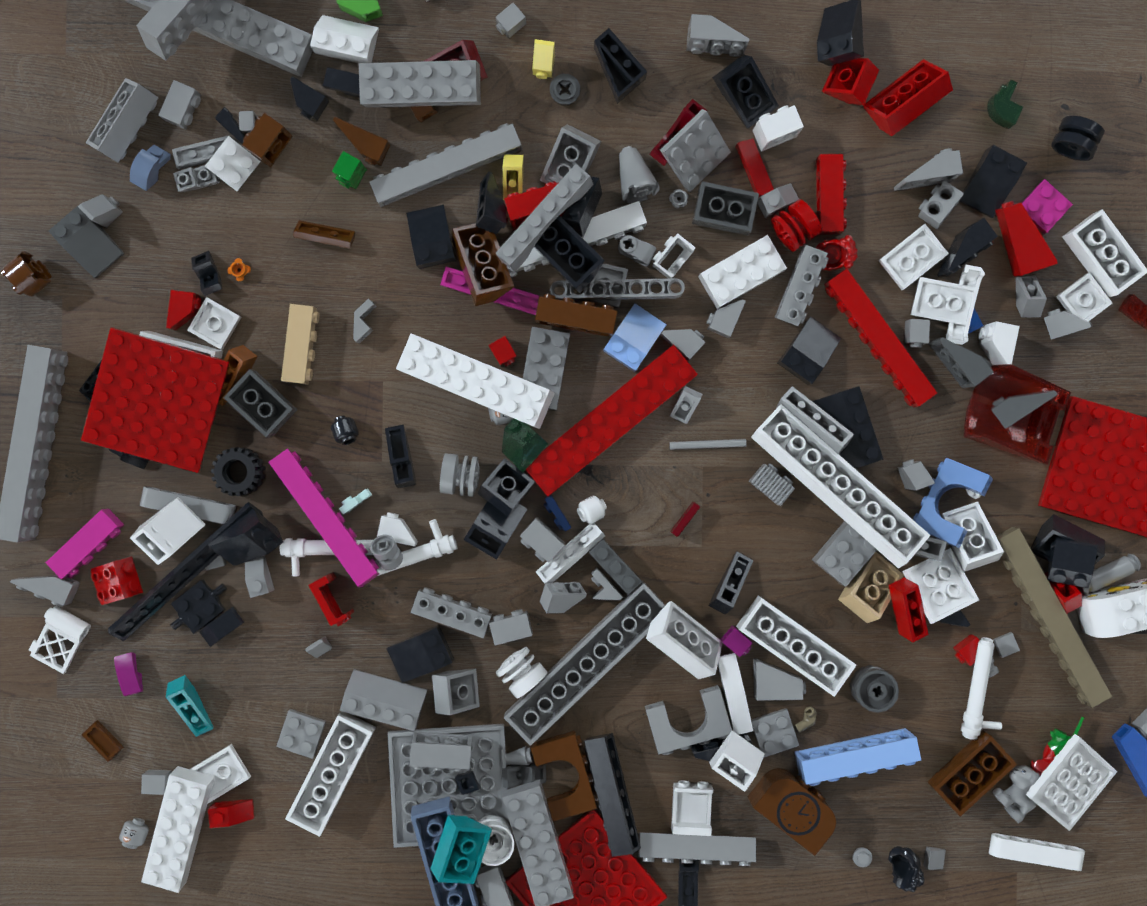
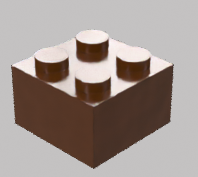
M264 113L256 119L252 131L245 135L242 146L253 156L269 167H272L293 136L283 125Z

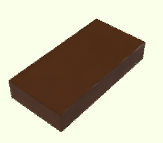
M98 720L82 734L107 762L111 761L124 748Z

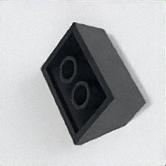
M1055 514L1041 526L1030 548L1033 554L1049 561L1056 538L1098 545L1095 564L1105 556L1104 539Z

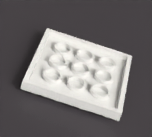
M1074 734L1059 754L1054 757V760L1047 769L1042 772V775L1035 784L1030 787L1026 795L1070 831L1117 771L1084 740Z

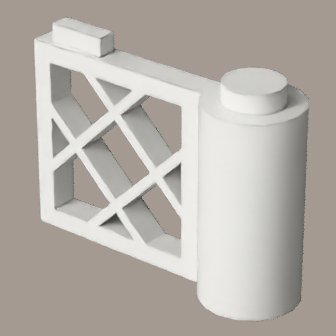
M55 606L46 611L44 615L46 624L38 640H33L29 651H31L30 656L64 674L67 672L82 640L88 634L91 625ZM49 629L55 632L56 640L49 641L47 635ZM68 639L73 642L72 649L66 650L63 640ZM58 642L61 652L54 654L51 644ZM46 645L48 656L38 653L41 646ZM63 655L65 661L63 666L57 663L55 656Z

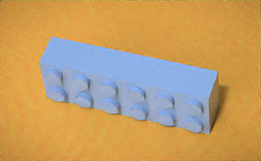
M906 728L794 752L798 773L806 785L809 784L810 786L819 785L821 781L828 780L829 782L838 781L840 777L847 776L853 778L857 777L859 773L866 772L872 774L876 773L878 769L885 768L890 770L895 769L897 765L904 764L909 766L914 765L916 761H921L917 737Z

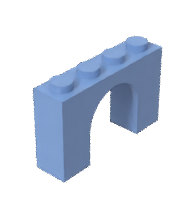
M946 458L944 462L942 461L939 464L937 470L939 473L936 479H933L935 484L929 486V494L922 499V508L919 513L915 514L913 520L931 537L946 541L947 544L959 549L968 531L941 517L938 510L939 500L946 491L957 487L968 489L985 497L993 478L986 473Z

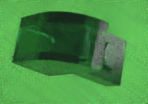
M1013 80L1008 81L1005 85L1002 84L997 94L993 95L987 104V111L992 121L1006 129H1010L1016 124L1023 109V106L1010 101L1018 83Z

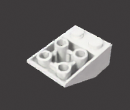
M177 497L140 525L130 539L159 565L206 524Z

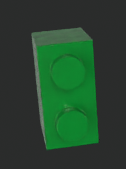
M344 151L332 170L336 176L335 179L347 189L350 187L357 189L367 171L359 159Z

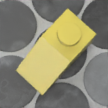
M535 39L532 70L533 75H536L539 79L552 78L555 58L554 42Z
M504 154L503 200L511 193H523V155Z

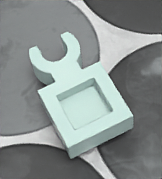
M365 489L354 498L349 496L341 502L343 506L339 510L343 515L349 513L369 498L372 493L369 489Z

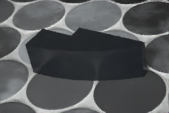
M404 424L385 428L389 459L396 487L403 488L417 485Z

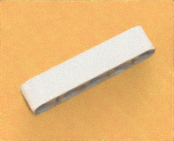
M992 833L988 853L998 858L1082 871L1085 850L1070 845Z

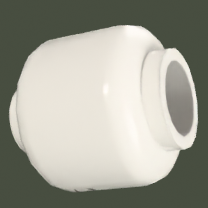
M591 496L579 503L577 513L583 522L592 524L604 518L607 506L603 499Z

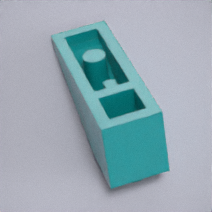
M184 675L168 682L166 698L193 734L197 737L212 730L213 724L195 687L187 676Z

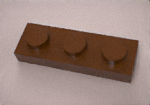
M299 220L293 231V237L342 248H351L355 239V231Z

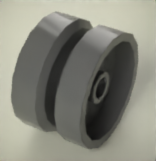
M868 665L861 667L851 678L850 689L852 696L861 706L869 711L877 713L887 711L898 699L899 689L896 680L878 666Z

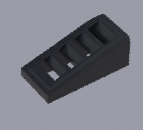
M224 107L215 116V119L243 144L245 134L240 131L239 125L232 113Z

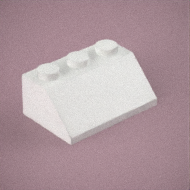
M322 15L314 26L310 46L315 54L355 63H372L379 27Z

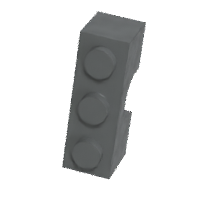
M604 539L589 550L592 557L627 595L642 583V580Z

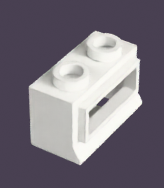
M678 233L675 237L670 236L664 244L666 246L663 252L658 251L652 259L654 261L653 267L668 279L674 277L695 250V247ZM678 244L684 250L668 270L664 269L660 264L674 246Z

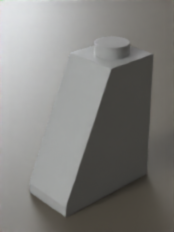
M753 659L754 697L757 701L803 700V694H806V684L799 676L762 660Z

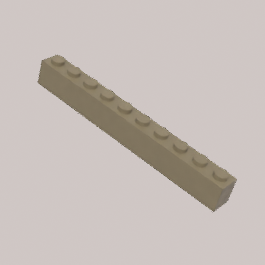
M1011 527L998 534L996 537L1004 551L1002 554L1003 564L1008 571H1011L1014 584L1021 589L1022 599L1031 607L1030 613L1032 617L1041 625L1040 631L1044 637L1048 638L1051 651L1057 654L1060 667L1067 672L1069 676L1067 678L1068 682L1077 690L1078 694L1076 696L1083 705L1085 704L1093 708L1111 698L1110 691L1020 529Z

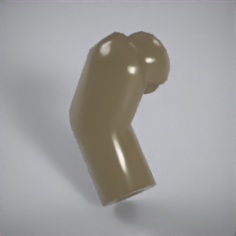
M807 707L804 711L803 720L795 724L799 733L815 724L817 716L815 708Z

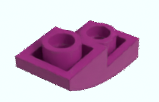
M130 652L114 657L116 674L123 696L126 697L143 692L142 674L137 672L136 654Z

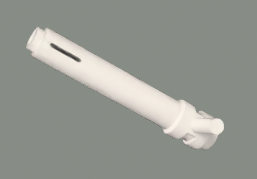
M436 519L431 520L429 524L435 539L430 540V543L401 552L403 554V561L396 569L432 557L438 558L443 556L444 553H453L454 550L458 549L454 535L442 536ZM381 567L377 569V571L380 573L379 575L393 571L384 570Z
M286 538L280 545V555L291 557L292 576H300L299 557H305L306 555H335L325 540H306L305 538L293 540V538ZM356 540L358 544L362 543L368 551L366 555H373L370 549L373 540Z
M985 637L981 638L978 642L967 710L964 712V723L961 726L962 735L973 740L978 739L982 728L1002 729L1001 722L983 721L984 716L982 712L995 645L992 639Z

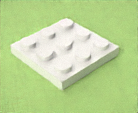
M951 548L944 551L942 561L927 559L902 571L905 578L919 585L924 613L930 624L979 601Z

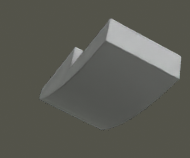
M205 165L195 169L190 167L173 173L178 192L196 190L220 183L218 176L207 169Z

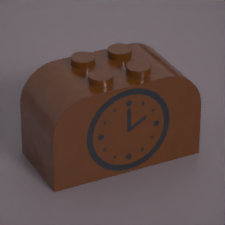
M772 769L762 777L747 796L756 811L814 856H816L835 830L836 818L825 802L826 798L814 786L810 788L808 784L806 785L799 774L794 776L785 769Z

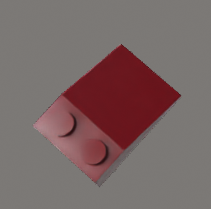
M461 40L423 61L476 60L480 64V82L488 78L476 45L472 40Z

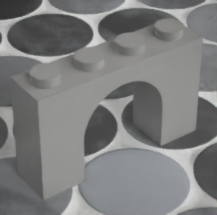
M718 685L699 690L705 708V719L703 724L693 732H680L671 726L663 701L645 706L658 755H669L674 752L673 750L680 748L681 750H686L697 743L700 745L707 744L711 739L727 738L732 729Z

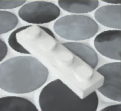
M595 523L589 524L567 543L549 563L546 562L536 573L544 584L553 583L605 537L604 533Z

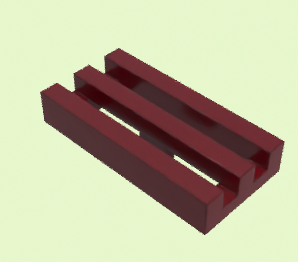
M692 502L670 532L676 537L679 536L700 509V506Z

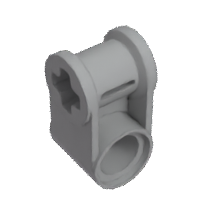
M630 235L622 237L618 244V250L622 255L633 259L643 266H649L656 251L655 246ZM629 242L630 247L625 249V244Z

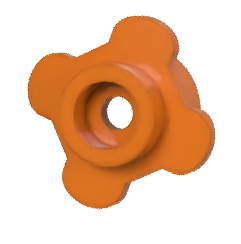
M240 258L235 259V262L228 268V273L235 276L236 280L240 282L244 280V276L247 273L251 272V267L245 265Z

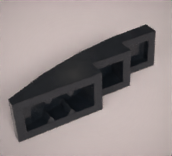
M327 67L323 82L324 88L360 97L359 74Z

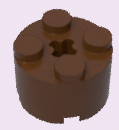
M25 251L19 253L4 266L1 274L13 284L12 289L17 294L22 295L24 293L32 297L52 280H49L51 274L40 260L35 262L32 259L33 255Z

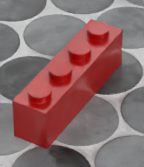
M820 154L816 158L817 217L822 226V232L819 235H840L847 226V219L844 218V210H846L847 206L846 198H844L846 179L843 177V172L846 171V160H843V154Z

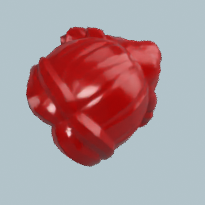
M846 235L840 240L823 241L815 247L828 253L826 257L829 259L824 270L831 271L842 267L850 269L858 257L855 241L850 235Z

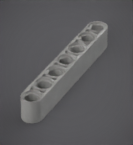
M677 278L592 280L584 288V292L581 295H576L573 292L574 287L565 280L555 281L551 285L550 291L552 295L556 296L557 300L562 301L563 298L574 300L676 299L682 296L685 285L682 280ZM657 284L661 287L662 291L657 294L653 293L651 286ZM678 284L681 287V291L673 293L670 289L671 285ZM597 285L604 289L599 295L593 293V288ZM615 285H620L623 291L620 294H614L612 288ZM634 285H640L642 292L635 294L631 288ZM556 287H564L565 292L562 295H556L554 293Z

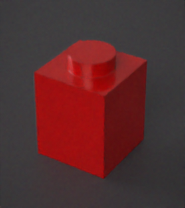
M506 336L489 344L500 366L505 365V367H508L516 362L514 359L517 358V355Z
M972 634L953 647L957 660L961 664L965 663L969 666L975 663L978 642L980 641L978 637Z

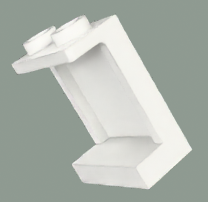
M685 780L673 783L671 822L673 834L711 836V803L714 790L711 784L705 781L691 784Z

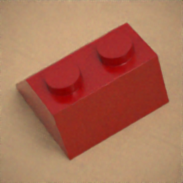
M857 58L833 65L822 92L847 104L864 105L879 69L869 58Z

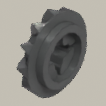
M560 74L550 84V95L560 105H570L580 95V84L574 76ZM560 85L563 87H567L570 85L568 89L570 95L567 93H563L560 95L562 91Z

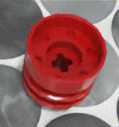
M798 199L788 207V213L781 211L779 216L776 215L771 219L777 236L793 252L799 246H803L806 243L805 238L811 240L822 232V226L812 208L801 199Z

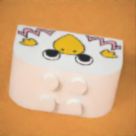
M1147 578L1100 589L1093 593L1089 592L1088 595L1082 594V606L1077 608L1082 633L1097 638H1109L1146 630Z

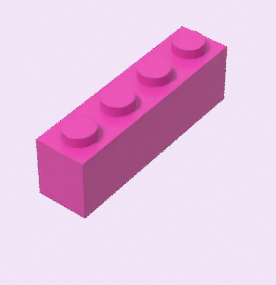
M101 509L45 563L60 579H71L80 572L79 568L82 565H87L93 560V555L96 552L102 551L108 545L106 542L109 539H114L121 533L120 529L124 524L110 509Z

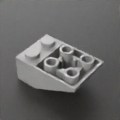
M691 15L686 51H691L693 54L710 52L711 55L725 53L733 57L744 54L749 38L711 15Z

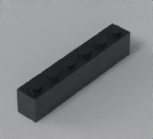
M613 733L593 736L585 740V751L588 754L589 768L593 774L594 789L598 795L599 809L602 812L603 826L607 832L609 849L611 850L612 857L634 854L641 846Z

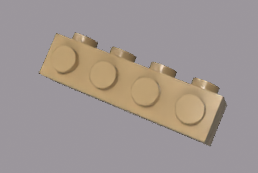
M290 304L281 381L308 385L309 381L312 380L313 370L310 367L311 361L313 362L315 358L313 342L317 340L315 324L319 322V312L313 306Z

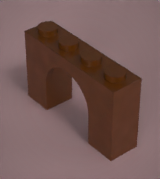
M575 730L534 742L531 745L536 766L556 760H564L574 765L579 774L578 782L573 789L547 798L553 822L597 809V802L599 801L597 792L591 786L594 783L591 771L587 772L585 766L588 765L586 754H582L580 749L583 746L580 735L576 736Z

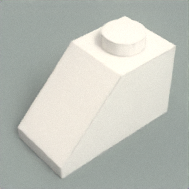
M387 512V515L381 516L377 537L380 535H390L396 543L410 546L417 545V539L404 519L398 518L399 514Z

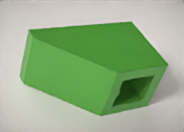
M336 0L341 11L364 22L383 16L378 0Z

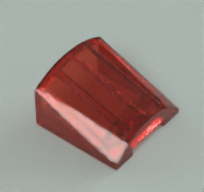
M991 365L993 373L976 385L971 395L965 416L964 437L1048 465L1054 447L1049 445L1059 412L1060 410H1066L1071 392L1014 365ZM1055 390L1058 394L1006 429L991 410L994 406L993 402L1002 396L1005 399L1009 396Z

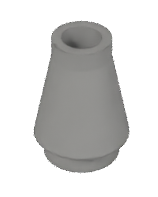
M525 746L505 754L506 765H530V763H534L531 747Z

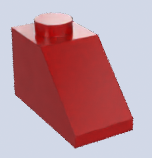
M171 290L166 328L178 330L196 316L201 307L200 295L193 292Z
M1049 581L1066 614L1082 606V593L1076 586Z
M253 799L214 802L208 808L209 827H229L254 819Z

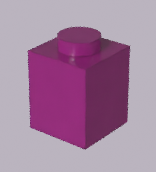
M733 625L720 639L739 657L745 656L752 648L750 646L752 642Z

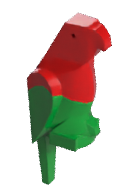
M1081 717L1073 735L1078 734L1085 717ZM1056 728L1054 731H1050L1052 739L1044 748L1043 758L1038 759L1036 762L1032 760L1031 768L1036 773L1042 775V772L1047 769L1054 760V757L1059 754L1072 736Z

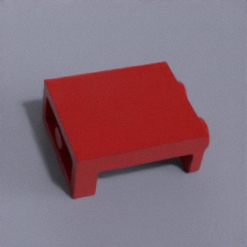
M334 572L308 586L330 626L334 624L340 626L352 618L350 615L354 613V610L351 609L343 613L330 591L327 583L336 579Z

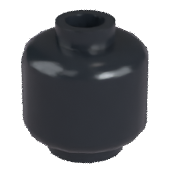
M344 415L334 419L335 422L332 423L330 428L335 441L342 443V445H349L355 442L359 431L354 419Z

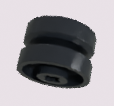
M1066 116L1061 121L1059 133L1055 135L1051 147L1064 157L1078 161H1089L1093 159L1097 151V144L1101 142L1105 130L1100 124L1091 119L1081 116Z

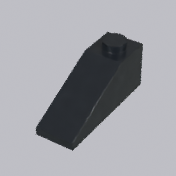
M488 172L480 182L476 226L497 235L501 228L504 229L507 224V208L493 173Z
M739 552L734 554L708 606L724 615L733 609L753 563L752 559Z

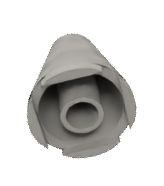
M632 146L623 148L619 154L623 201L626 199L627 203L642 202L648 199L647 195L651 193L653 196L656 195L660 190L659 184L637 148Z

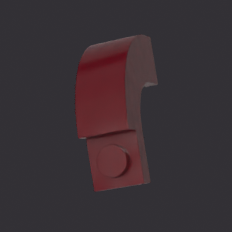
M692 99L683 108L675 123L649 155L665 166L668 162L660 150L702 109L708 110Z

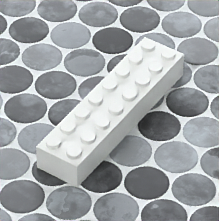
M410 334L396 367L401 372L538 429L541 428L555 394L549 389L414 334Z

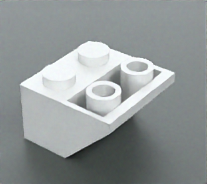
M731 731L709 763L713 770L745 792L756 777L765 753L734 731Z

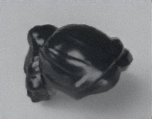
M894 847L890 851L888 858L893 866V883L896 884L897 888L905 892H915L917 887L924 885L925 880L920 868V860L910 848Z

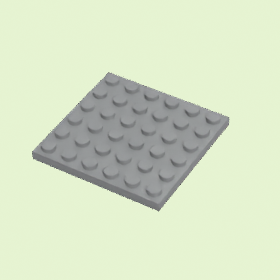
M504 724L415 729V731H388L394 848L419 846L411 820L412 806L449 796L454 814L457 816H467L478 822L482 817L498 815L509 823L502 799L503 790H507L502 784V768H506ZM430 732L472 735L470 770L466 769L463 772H457L454 769L448 768L438 771L430 767H426L423 770L411 767L410 753L413 733ZM467 771H473L480 789L461 795L455 776ZM493 834L492 837H490L489 839L492 840L493 837H496L495 834Z

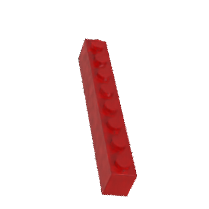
M848 269L843 270L824 284L826 293L836 300V306L839 311L847 315L850 326L853 329L856 328L860 333V340L871 348V355L881 362L882 370L885 374L892 377L894 380L892 382L897 390L902 391L905 395L904 400L909 406L919 407L937 394L934 387Z

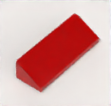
M754 138L738 142L736 149L752 189L755 193H759L758 198H760L762 195L774 190Z

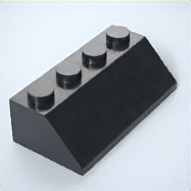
M560 215L550 224L534 246L579 293L594 279L605 261Z

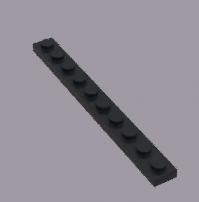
M247 502L108 628V633L124 642L219 556L218 553L208 546L211 541L253 508L261 515H263L262 511Z

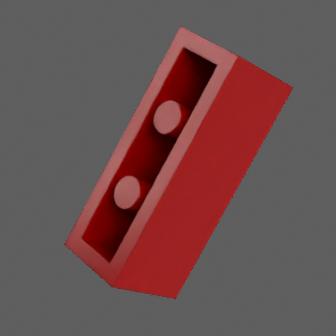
M905 577L889 584L899 634L912 643L929 635L919 585Z

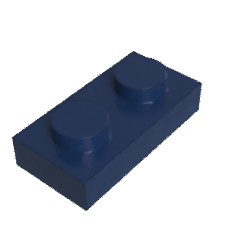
M552 494L545 498L546 503H544V506L549 514L554 513L556 517L554 522L559 530L563 528L566 532L571 528V525Z

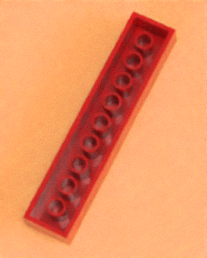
M672 345L523 467L543 492L549 496L698 374L675 345Z

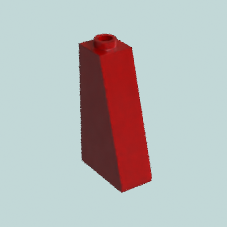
M1006 202L1001 204L1002 208L995 210L1013 276H1022L1058 264L1056 257L1022 203Z

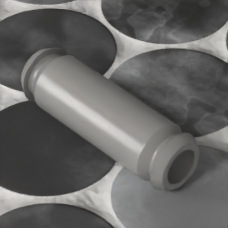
M1128 554L1095 569L1089 588L1078 586L1077 588L1082 594L1088 595L1089 592L1093 593L1133 574L1135 570L1139 571L1141 563L1134 554Z

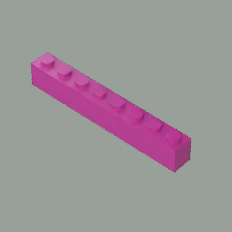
M287 448L269 461V464L356 585L360 588L380 574L377 571L380 567L373 558L369 560L366 555L368 551L362 543L358 544L355 538L357 535L351 528L347 529L343 524L346 520L340 512L336 514L333 510L335 505L329 497L325 498L321 492L324 490L317 481L315 483L310 478L312 473L306 466L303 468L299 463L302 459L296 451L291 452Z

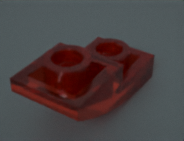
M1129 294L1118 310L1138 325L1147 329V305L1134 294Z

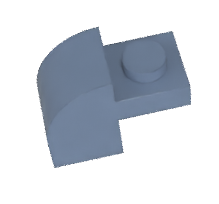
M153 145L147 151L142 149L132 163L130 182L147 191L158 181L159 169L170 160L171 154L156 145Z

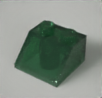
M513 418L504 428L502 453L521 472H524L549 443L528 424Z

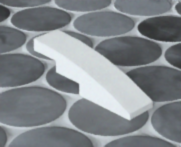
M736 654L720 656L718 668L733 731L738 735L752 732L751 717Z

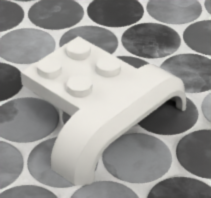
M965 265L959 284L919 277L910 315L949 322L946 339L955 344L963 345L969 339V326L979 286L985 275L981 267Z

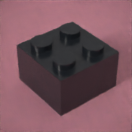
M504 458L481 485L478 494L509 517L531 490L535 481Z

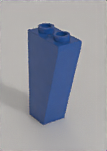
M1124 723L1112 736V739L1141 791L1147 798V740L1135 728Z

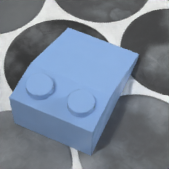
M634 304L603 349V352L635 372L667 324L637 304Z

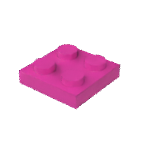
M1045 179L1022 202L1034 224L1043 234L1048 233L1073 205Z

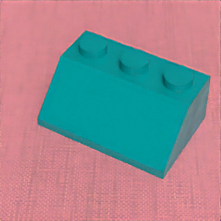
M448 815L430 868L437 881L474 884L492 829L467 816Z

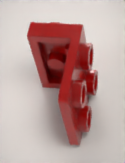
M132 556L91 569V578L101 605L143 593Z

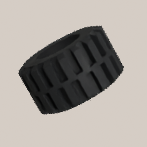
M230 448L229 450L222 451L223 454H218L216 456L218 460L212 463L215 468L211 469V473H214L212 480L217 482L215 486L221 488L222 493H228L230 496L248 495L251 492H255L257 487L263 483L261 479L265 478V474H263L265 466H262L263 460L258 458L259 455L257 453H253L251 449ZM237 460L242 461L247 468V476L242 483L235 482L230 476V467Z

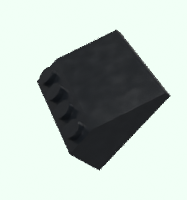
M860 386L812 401L854 434L849 444L839 454L853 468L884 460Z

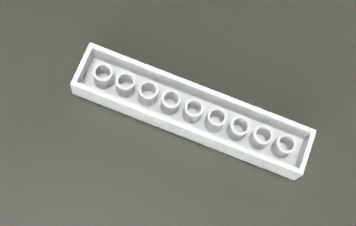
M782 404L752 435L751 438L897 568L907 564L931 536Z

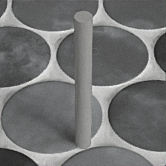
M746 439L669 442L670 450L746 447Z

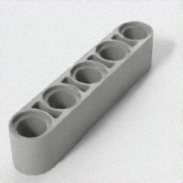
M146 486L143 487L140 506L161 510L179 497L200 519L221 524L229 520L236 510V505Z

